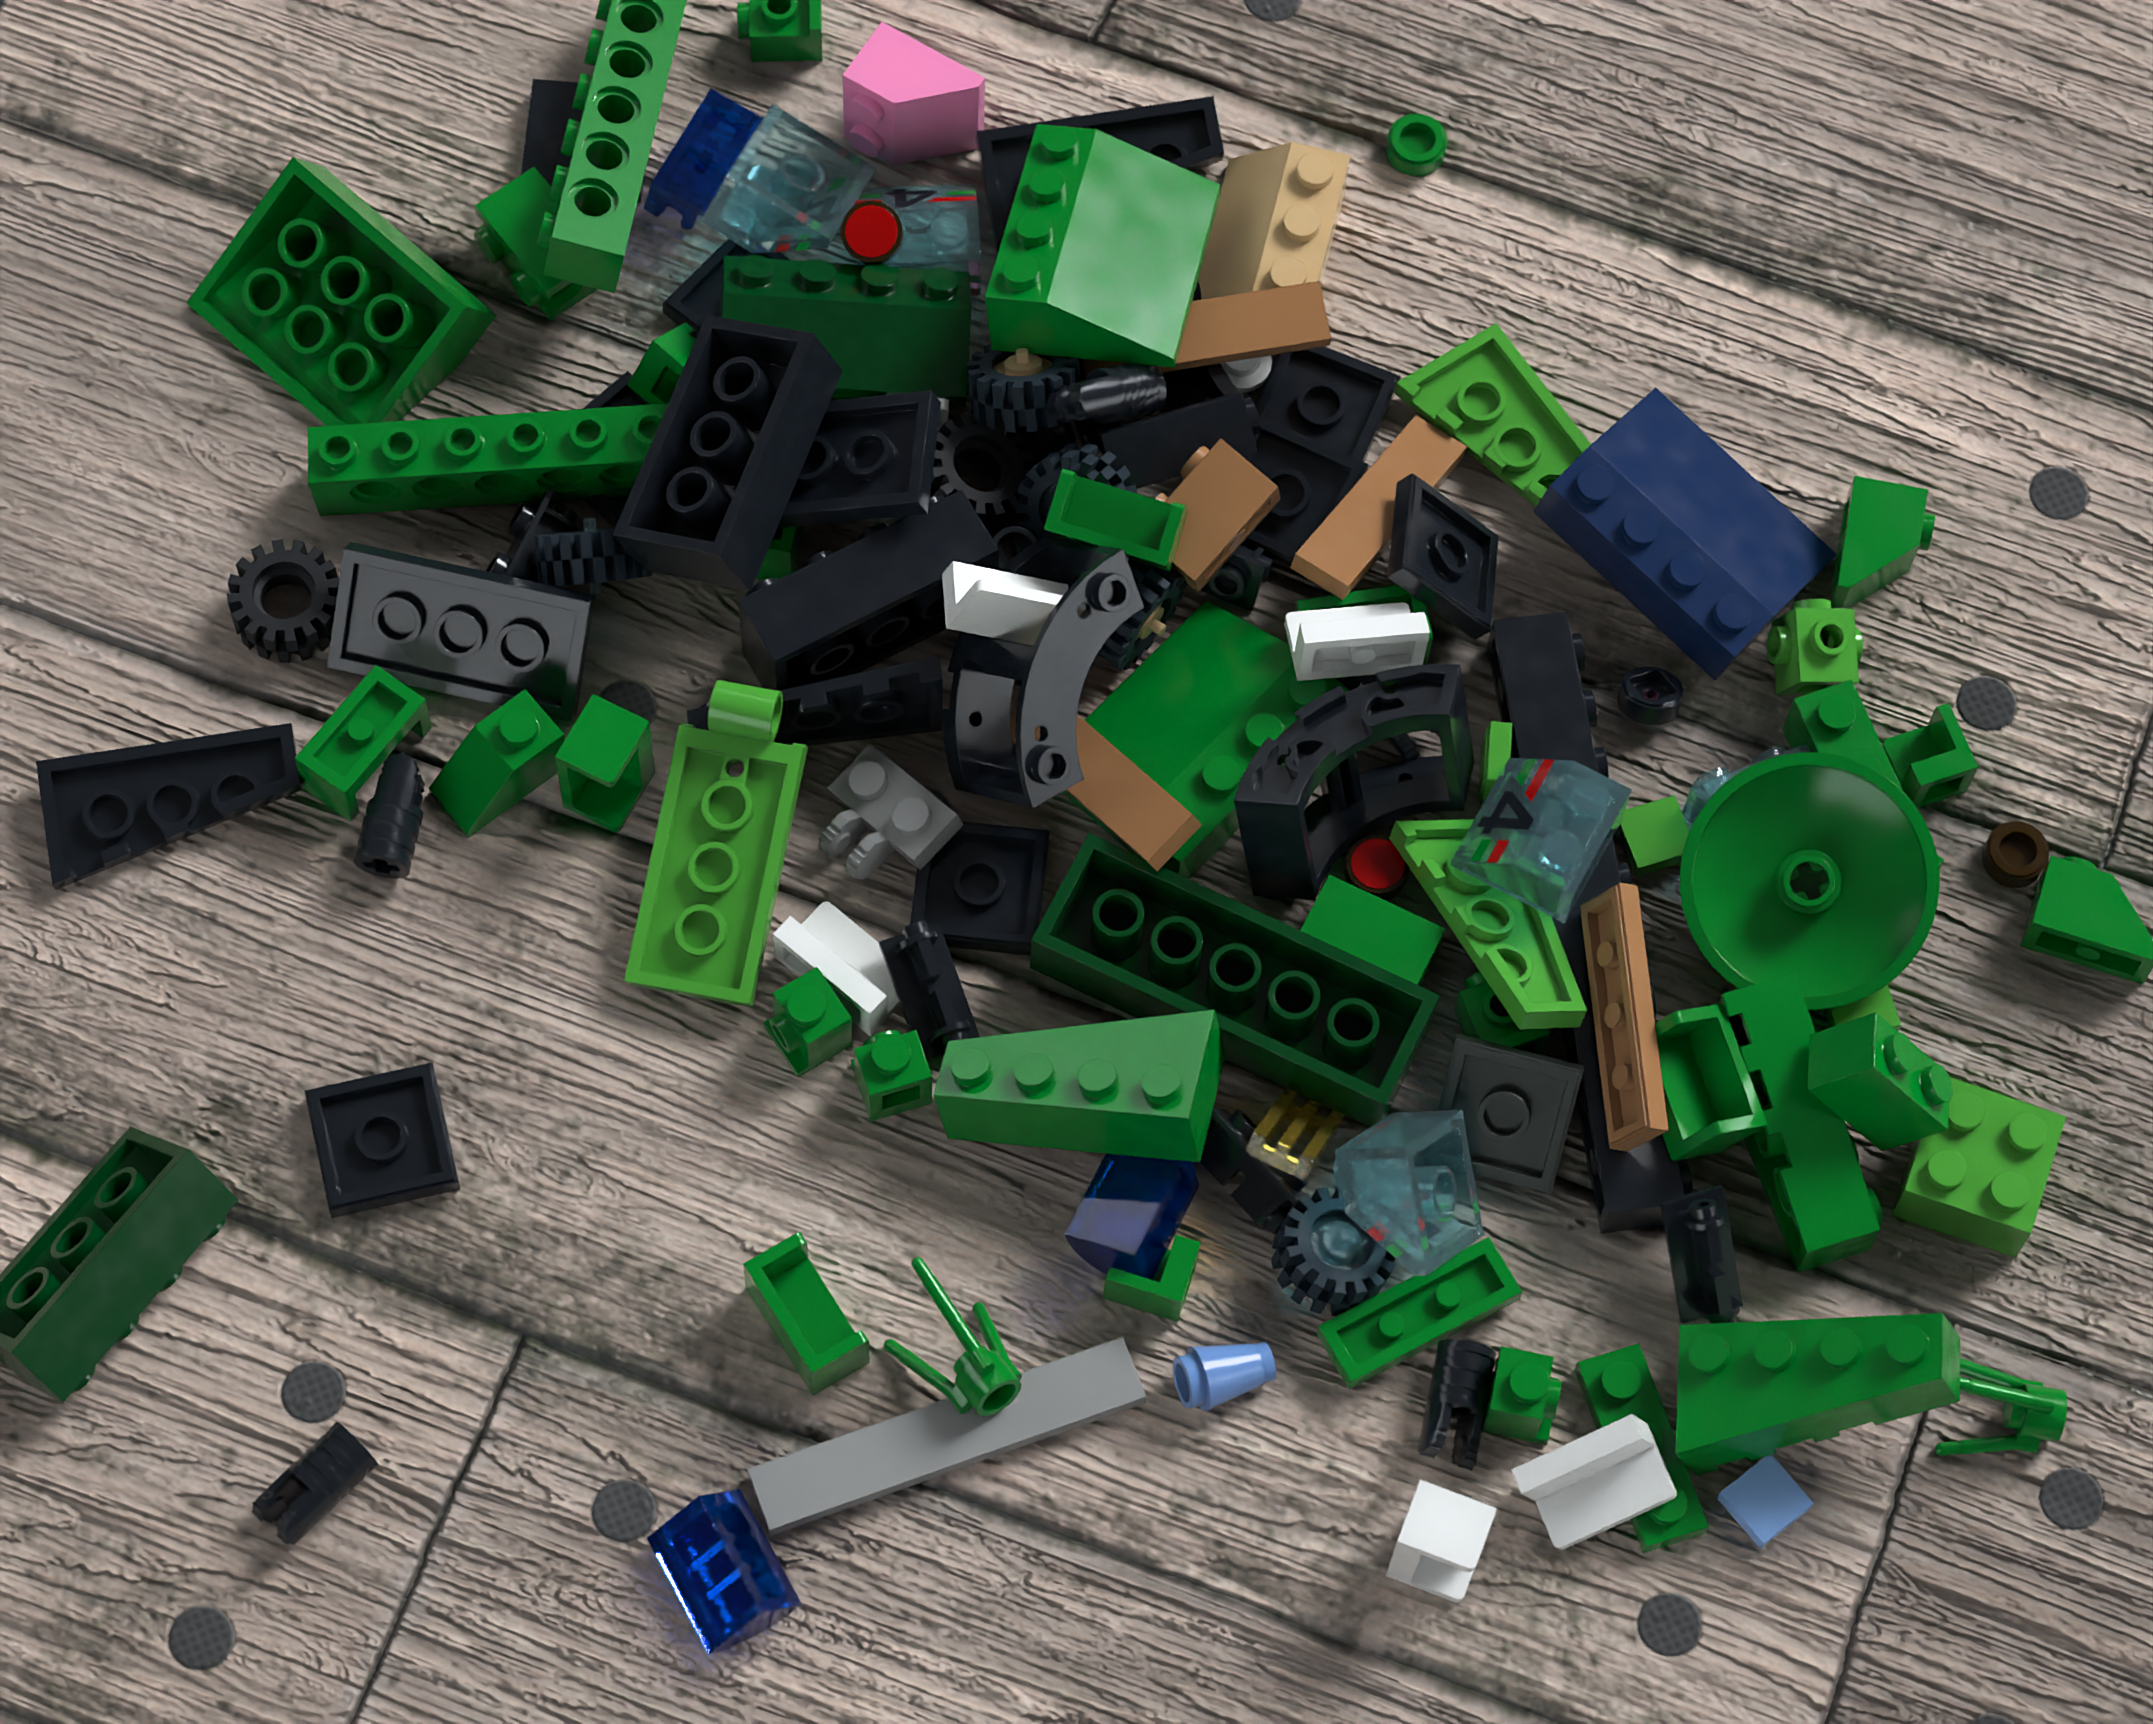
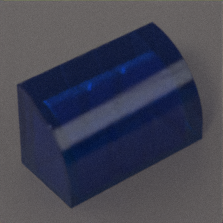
M1105 1154L1064 1233L1066 1240L1082 1259L1105 1275H1107L1109 1268H1115L1152 1280L1199 1188L1193 1162Z
M740 1489L698 1496L647 1537L653 1552L708 1655L733 1647L760 1634L802 1605Z

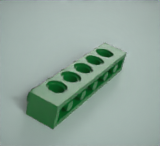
M687 0L599 1L595 19L605 21V29L602 31L592 28L584 64L595 66L593 76L580 74L572 109L583 111L581 121L569 119L561 149V155L572 157L570 166L557 165L549 196V201L560 203L558 213L554 214L545 211L537 242V248L548 250L543 275L615 293Z
M668 403L308 427V485L320 516L522 503L524 500L530 503L535 502L548 489L554 491L550 501L588 499L592 495H605L606 497L629 496Z

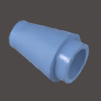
M1266 1342L1258 1344L1188 1347L1186 1355L1174 1358L1173 1377L1178 1396L1184 1407L1187 1409L1200 1407L1201 1410L1206 1412L1263 1385V1383L1274 1381L1276 1378V1366L1272 1351Z

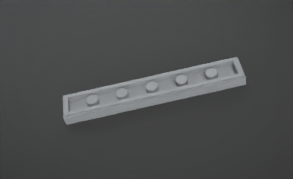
M1120 1337L1021 1372L1022 1378L1019 1381L1022 1385L1019 1394L1007 1407L993 1415L980 1416L974 1408H971L965 1414H960L950 1399L947 1398L748 1468V1477L769 1535L781 1533L1146 1403V1394L1124 1338Z

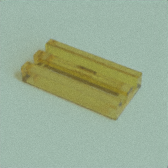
M1285 1088L1254 1130L1246 1152L1300 1179H1306L1336 1136L1344 1114L1332 1110L1327 1119H1324L1317 1115L1321 1106L1320 1103L1309 1099L1303 1108L1296 1106L1293 1103L1298 1093ZM1285 1119L1292 1122L1277 1143L1275 1149L1267 1145ZM1306 1129L1316 1133L1301 1154L1299 1160L1289 1156V1153Z

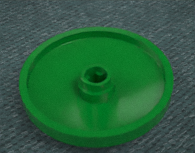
M1799 752L1766 759L1746 768L1723 784L1710 797L1696 817L1685 842L1680 866V896L1685 920L1694 942L1712 968L1737 989L1796 972L1808 1010L1832 1009L1855 1003L1869 997L1893 981L1911 963L1925 942L1935 918L1940 891V870L1934 841L1925 820L1909 797L1890 779L1863 763L1834 754L1818 752Z

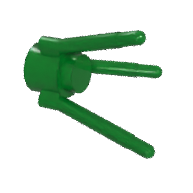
M920 1257L914 1258L911 1262L913 1269L966 1350L957 1359L953 1367L957 1375L955 1379L956 1384L893 1339H887L884 1342L885 1350L947 1396L960 1414H965L971 1408H974L978 1415L985 1417L1003 1410L1019 1394L1022 1385L1019 1380L1022 1378V1375L1009 1359L985 1305L981 1302H976L972 1310L989 1350L978 1343L924 1260Z
M1960 1358V1374L1975 1378L1967 1379L1960 1377V1391L2004 1402L2003 1425L2006 1428L2014 1429L2015 1433L2014 1435L1938 1443L1935 1446V1453L1937 1455H1964L2006 1450L2037 1453L2040 1440L2059 1441L2064 1430L2067 1415L2066 1391L2044 1387L2043 1382L2020 1379Z

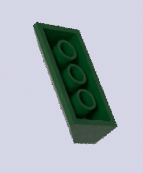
M724 255L719 317L814 333L843 370L832 398L852 399L932 390L937 398L947 399L949 406H966L967 363L969 361L971 326L970 272H956L945 268H932L929 270L890 267L885 264L855 265L829 263L819 259L797 261L768 259L759 255H748L745 257Z
M129 1127L0 1274V1362L35 1389L64 1402L70 1394L79 1391L91 1380L96 1369L95 1365L114 1343L125 1339L131 1334L139 1322L140 1313L153 1298L177 1281L182 1273L183 1264L199 1245L214 1237L221 1230L226 1221V1214L238 1202V1199L189 1149Z

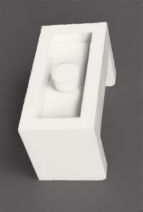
M1420 1479L1398 1537L1386 1576L1452 1602H1461L1478 1563L1497 1508Z

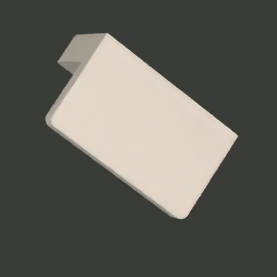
M952 561L942 573L946 629L1034 646L1037 636L1048 616L1068 590V584ZM1081 603L1078 607L1077 613L1079 616L1086 609L1084 603Z
M1404 602L1289 612L1286 614L1284 623L1297 681L1372 675L1390 669L1423 665L1430 634L1425 612L1411 613L1409 605Z
M822 902L802 924L789 916L773 933L774 957L798 977L818 967L852 1017V1022L869 1036L900 1006L878 944L879 942L830 902Z
M1633 1414L1511 1469L1521 1494L1536 1502L1553 1545L1561 1550L1669 1502L1677 1495V1491L1648 1424Z

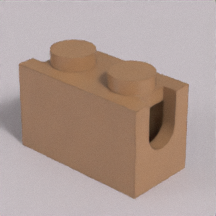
M1220 439L1211 450L1205 446L1200 447L1189 458L1180 472V475L1185 478L1184 481L1169 497L1164 493H1160L1154 498L1170 504L1177 502L1186 505L1188 509L1171 568L1184 576L1187 584L1196 592H1199L1280 501L1278 486L1223 439Z

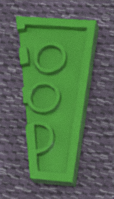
M1497 323L1396 382L1395 394L1439 430L1466 445V452L1535 507L1549 486L1591 445Z
M1481 819L1396 821L1389 839L1519 1029L1580 1027L1587 1009L1518 829L1493 828L1490 834H1484L1482 831L1485 827H1477ZM1491 839L1480 862L1470 861L1481 840ZM1498 840H1508L1509 843L1497 863L1487 862Z

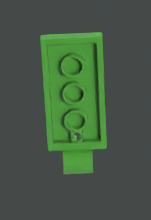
M717 680L709 704V730L696 728L692 724L681 723L679 725L624 978L628 985L753 1008L808 747L803 744L793 743V745L774 742L782 714V691ZM736 763L743 764L744 771L740 776H729V770L732 765Z

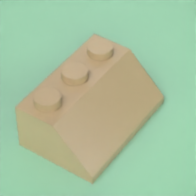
M1289 142L1229 159L1198 277L1202 299L1320 281L1322 284L1345 194L1351 155Z

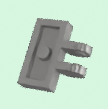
M869 743L827 787L832 797L847 811L839 813L831 821V824L828 827L826 826V829L819 838L818 848L827 856L831 855L836 858L837 855H841L844 850H847V847L852 845L867 828H870L874 833L866 835L858 844V847L853 849L848 860L845 861L847 868L845 871L854 879L863 880L865 877L868 878L871 873H874L875 868H878L894 850L921 870L964 824L953 810Z

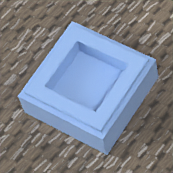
M1773 1455L1762 1458L1723 1489L1717 1497L1719 1502L1760 1549L1808 1512L1814 1504Z

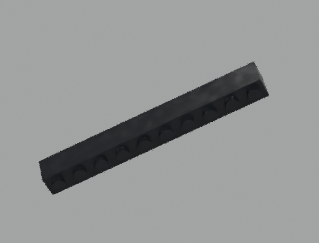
M1567 612L1494 620L1487 643V652L1501 722L1512 723L1510 770L1515 796L1534 819L1529 830H1522L1526 852L1587 1009L1580 1027L1561 1028L1567 1062L1584 1066L1575 1104L1600 1233L1664 1226L1660 1202L1693 1193L1692 1177L1688 1163L1671 1160L1662 1134L1630 1151L1610 1149L1580 905L1618 883L1632 885L1627 863L1617 862L1614 843L1620 841L1619 816L1614 804L1606 805L1602 785L1608 784L1609 779L1606 753L1603 747L1594 748L1591 727H1596L1597 725L1596 702L1591 689L1583 690L1579 671L1585 669L1586 663L1583 639L1580 633H1571ZM1527 759H1537L1521 787L1516 780ZM1544 759L1555 760L1531 802L1525 792ZM1650 981L1651 995H1652V1003H1653V1011H1654V1019H1655V1017H1656V1001H1655L1654 989H1653L1652 983H1651V981Z

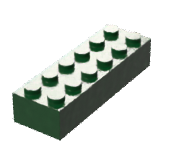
M1088 833L1031 940V969L1135 1018L1215 1009L1226 1052L1225 1060L1377 1131L1380 1130L1433 1023L1440 995L1164 867L1156 871L1140 856L1091 833Z

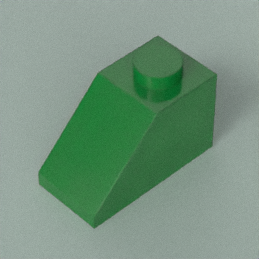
M1854 476L1844 503L1829 598L1831 608H1851L1909 572L1918 549L1928 551L1935 522L1934 514L1925 513L1928 489Z
M524 689L474 725L430 785L429 793L469 838L557 774L555 755L565 741V735L528 691Z
M2051 855L2038 879L2020 946L2143 985L2153 969V938L2114 875L2097 870L2093 863L2082 858H2058Z

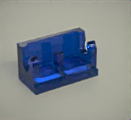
M710 88L653 179L643 209L658 217L664 212L666 207H671L683 217L680 221L681 228L685 230L692 229L699 217L705 216L762 124L763 118Z

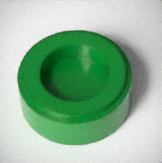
M1405 115L1396 120L1389 130L1386 143L1387 158L1391 165L1403 174L1409 176L1428 175L1437 170L1444 161L1447 148L1446 131L1436 119L1428 115Z

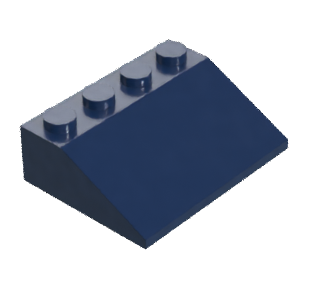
M1654 388L1594 441L1549 486L1533 511L1715 681L1771 624V621L1775 620L1837 555L1657 388Z

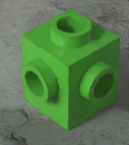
M1806 599L1794 602L1791 611L1771 621L1772 627L1767 636L1766 647L1768 659L1774 664L1776 695H1806L1851 679L1854 685L1859 683L1858 663L1862 657L1863 639L1860 630L1855 628L1854 609L1831 608V601L1827 599Z

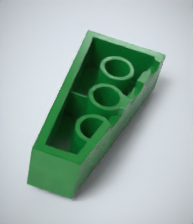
M1796 972L1723 993L1718 1004L1723 1003L1768 1124L1744 1138V1142L1796 1272L1798 1273L1869 1251L1880 1232L1879 1226L1883 1224L1881 1206L1874 1191L1866 1187L1859 1166L1857 1147L1851 1133L1847 1129L1845 1121L1808 1091L1809 1037L1816 1032Z
M1215 1009L952 1040L947 1043L933 1096L947 1139L1200 1162L1226 1052Z
M1943 1313L1679 1325L1676 1455L1696 1476L1719 1470L1718 1465L1748 1457L1752 1461L1776 1454V1449L1809 1439L1819 1442L1840 1436L1839 1431L1873 1422L1875 1425L1960 1402V1337Z

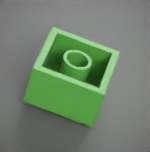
M1950 1077L1953 1095L1949 1101L1948 1130L1914 1141L1891 1215L2016 1258L2032 1233L2066 1116Z

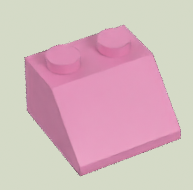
M881 21L842 75L844 138L848 139L850 144L860 153L868 157L879 156L893 165L977 149L976 132L984 130L985 77Z

